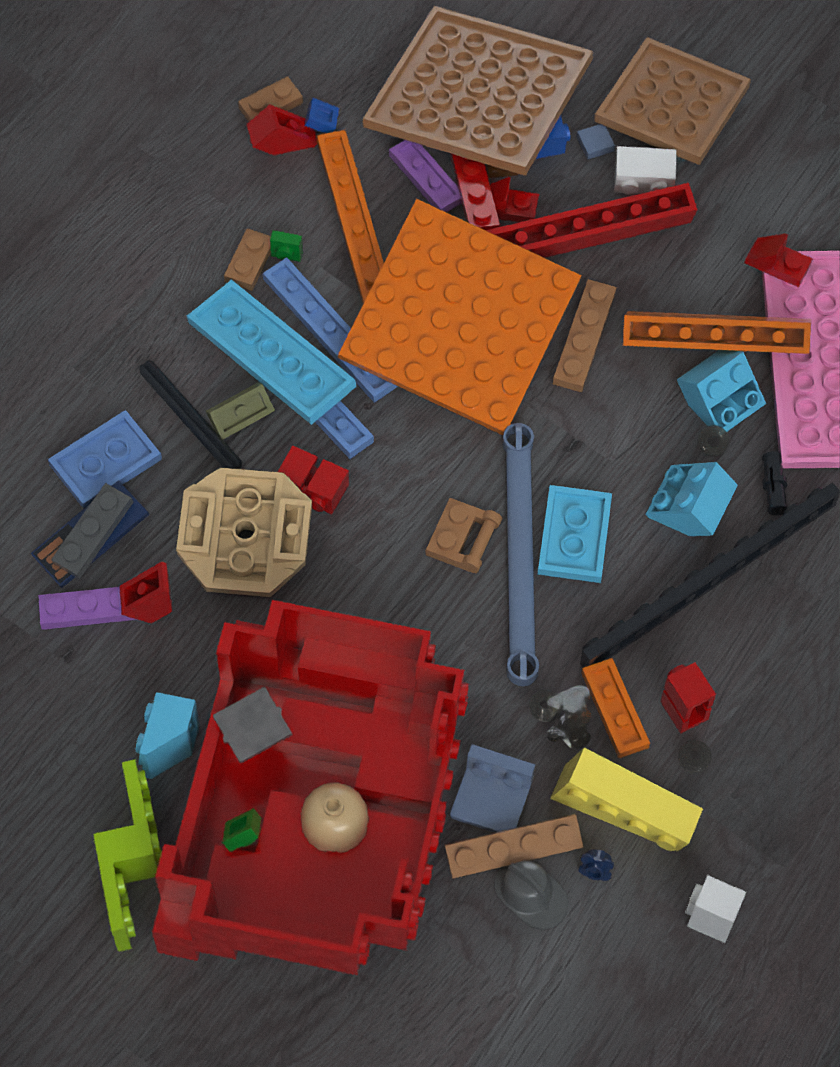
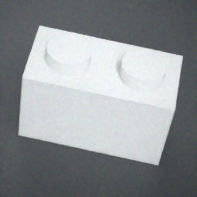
M617 146L614 192L627 195L642 194L675 185L676 150Z
M707 875L704 885L696 884L685 912L691 915L687 927L725 943L746 892Z

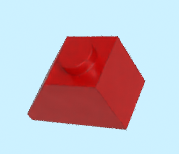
M270 104L247 123L250 142L253 148L272 155L315 147L317 145V138L314 129L305 126L306 118Z
M160 562L120 585L121 613L123 616L152 624L172 612L167 563Z

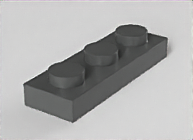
M105 483L52 557V562L80 579L133 504L132 498Z

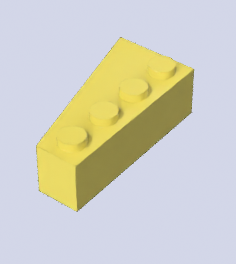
M585 747L565 764L550 798L656 842L658 846L668 851H679L689 844L703 808Z

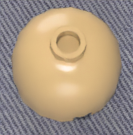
M341 783L323 784L314 789L305 799L301 812L302 831L308 842L320 851L346 852L356 847L366 835L369 822L367 805L360 793L349 785Z

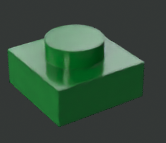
M273 230L270 238L271 256L277 257L280 260L287 257L289 260L300 262L303 254L302 236Z
M254 808L225 822L222 843L230 852L241 846L247 847L259 838L261 817Z

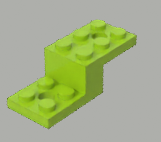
M136 760L122 762L134 825L93 834L111 931L118 952L132 949L130 937L136 936L129 905H127L130 902L126 883L155 877L162 853L145 770L138 771Z

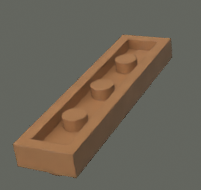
M587 280L553 378L554 385L578 392L583 391L617 287Z
M576 814L444 844L452 879L508 866L512 862L529 861L584 848Z

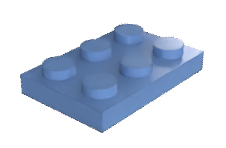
M124 410L49 458L48 462L49 466L84 509L94 500L105 483L112 486L119 480L123 485L162 460V456L129 413Z

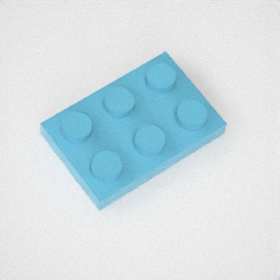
M550 485L538 575L601 583L612 493Z

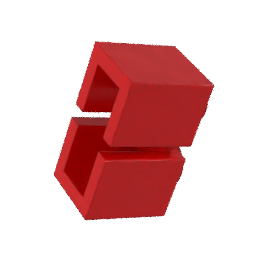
M292 446L277 472L284 473L302 493H305L312 500L313 510L333 514L349 486V470L323 459L318 468L314 467L318 456Z
M696 662L686 667L685 665H679L673 668L666 678L665 690H663L660 702L680 734L709 720L716 693Z

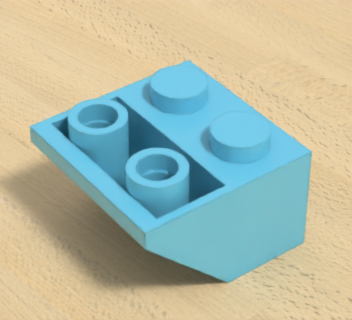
M718 350L676 379L688 406L717 436L723 435L766 404L746 356L742 351Z
M717 462L671 465L652 499L646 516L688 536L713 535L738 485Z
M156 692L154 702L148 703L146 707L144 722L147 723L145 734L140 733L136 743V753L140 755L139 765H142L146 778L149 779L156 777L192 755L200 727L195 700Z

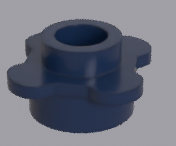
M593 849L581 856L583 865L579 866V872L592 880L608 881L611 879L610 869H613L614 863L608 853Z

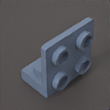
M472 744L467 756L466 771L450 812V817L491 832L516 828L534 778L535 764Z

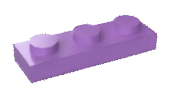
M404 140L389 149L390 158L432 206L448 212L462 203L458 186L421 144Z
M120 587L39 595L40 625L42 630L137 620L122 615Z

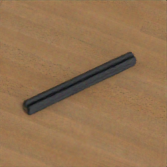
M147 360L142 364L139 370L143 378L223 468L241 469L242 460L159 367L151 360Z

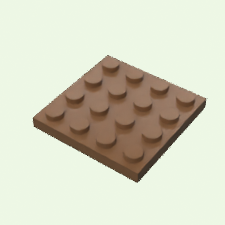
M647 37L595 113V122L659 149L676 150V156L700 165L748 90L751 79Z

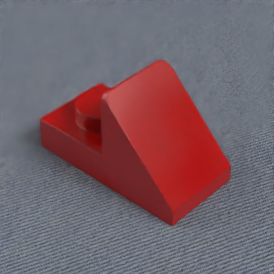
M506 177L490 184L498 219L512 222H524L535 219L539 194L511 190V177Z
M789 234L757 238L744 263L799 288L812 264L813 258L786 247Z

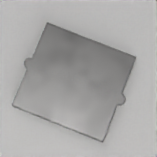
M265 687L213 715L224 735V743H229L240 764L292 735L281 715V707H276Z

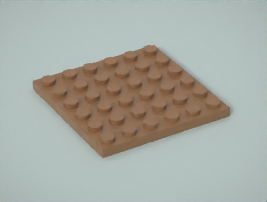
M434 6L363 117V127L526 176L591 63L593 51Z

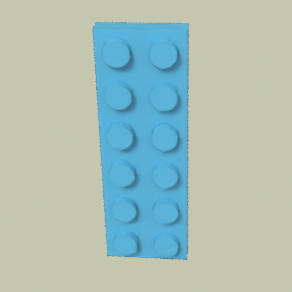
M230 280L187 315L190 325L311 425L356 387L354 378L233 280Z

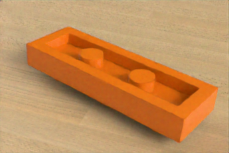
M613 658L582 668L581 674L618 758L648 749L650 741Z

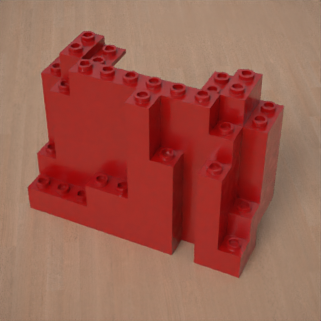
M276 600L271 602L265 626L236 620L235 624L224 622L216 651L220 682L176 845L164 844L155 875L161 901L152 934L158 953L198 961L199 954L202 952L236 960L239 950L358 975L360 964H367L370 951L369 943L407 950L408 940L415 941L419 925L418 917L422 918L426 897L420 896L422 886H429L433 865L428 864L430 852L435 854L437 852L440 833H443L446 820L447 802L441 800L443 791H450L454 771L448 770L451 759L457 760L461 740L455 739L458 715L465 716L469 683L464 682V670L435 664L436 645L431 644V631ZM265 687L276 707H281V715L292 735L240 764L229 743H224V735L213 715ZM341 783L349 785L360 793L367 805L369 822L366 835L356 847L346 852L320 851L308 842L302 831L301 812L305 799L314 789L323 784ZM254 808L261 817L259 838L247 847L241 846L230 852L222 843L225 822Z

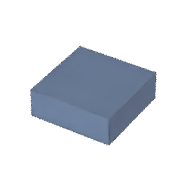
M599 124L577 131V139L587 160L614 152L615 144L606 126Z

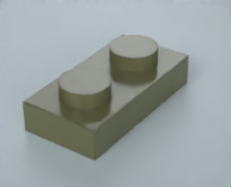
M258 382L208 409L206 413L214 430L222 439H225L275 410L263 384Z

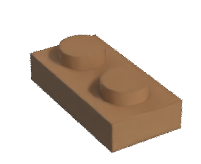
M286 77L239 100L238 106L248 122H250L269 104L289 111L303 104V96L289 77Z
M246 229L224 274V281L228 283L230 280H233L241 288L253 291L271 254V236Z

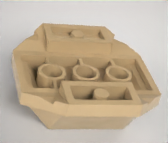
M219 468L197 484H193L184 490L176 547L177 555L206 592L271 597L306 565L312 500L305 493H302L284 473ZM243 530L254 532L247 539L238 537V534Z

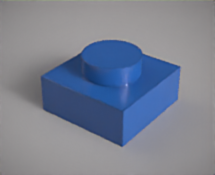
M312 98L308 105L305 126L325 134L334 132L337 125L339 108Z

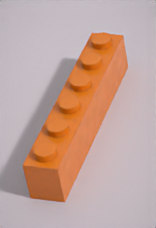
M628 311L624 315L623 346L809 354L812 319Z

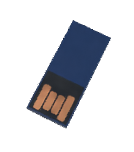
M119 480L112 487L131 497L133 504L91 563L149 516L148 511ZM89 505L31 553L35 560L61 588L67 585L75 576L56 566L51 559Z

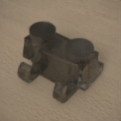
M574 686L547 700V708L551 716L557 715L558 709L565 711V714L559 717V725L547 731V738L551 742L563 740L570 748L575 747L576 749H581L589 743L591 735L587 732V723L590 721L591 713L587 710L585 701L590 700V691L585 686Z

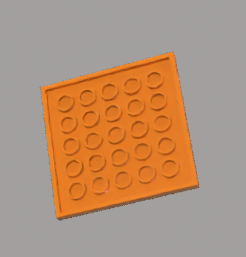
M416 199L338 353V358L503 435L505 429L513 421L582 275Z

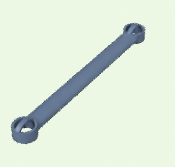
M514 423L508 426L504 431L502 442L503 448L506 451L510 653L506 673L508 679L515 685L528 686L537 679L539 672V661L535 656L531 450L533 448L534 434L529 426L522 423ZM515 433L516 447L507 441L508 437ZM522 434L529 440V443L522 447ZM517 660H520V676H517L511 670V666ZM527 661L534 667L533 674L527 676Z

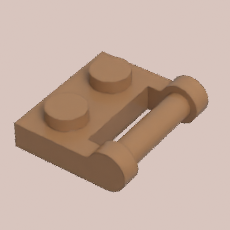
M450 498L426 548V556L472 573H478L482 565L480 559L494 529L499 527L502 516L495 511H484ZM474 523L482 524L469 555L461 554Z

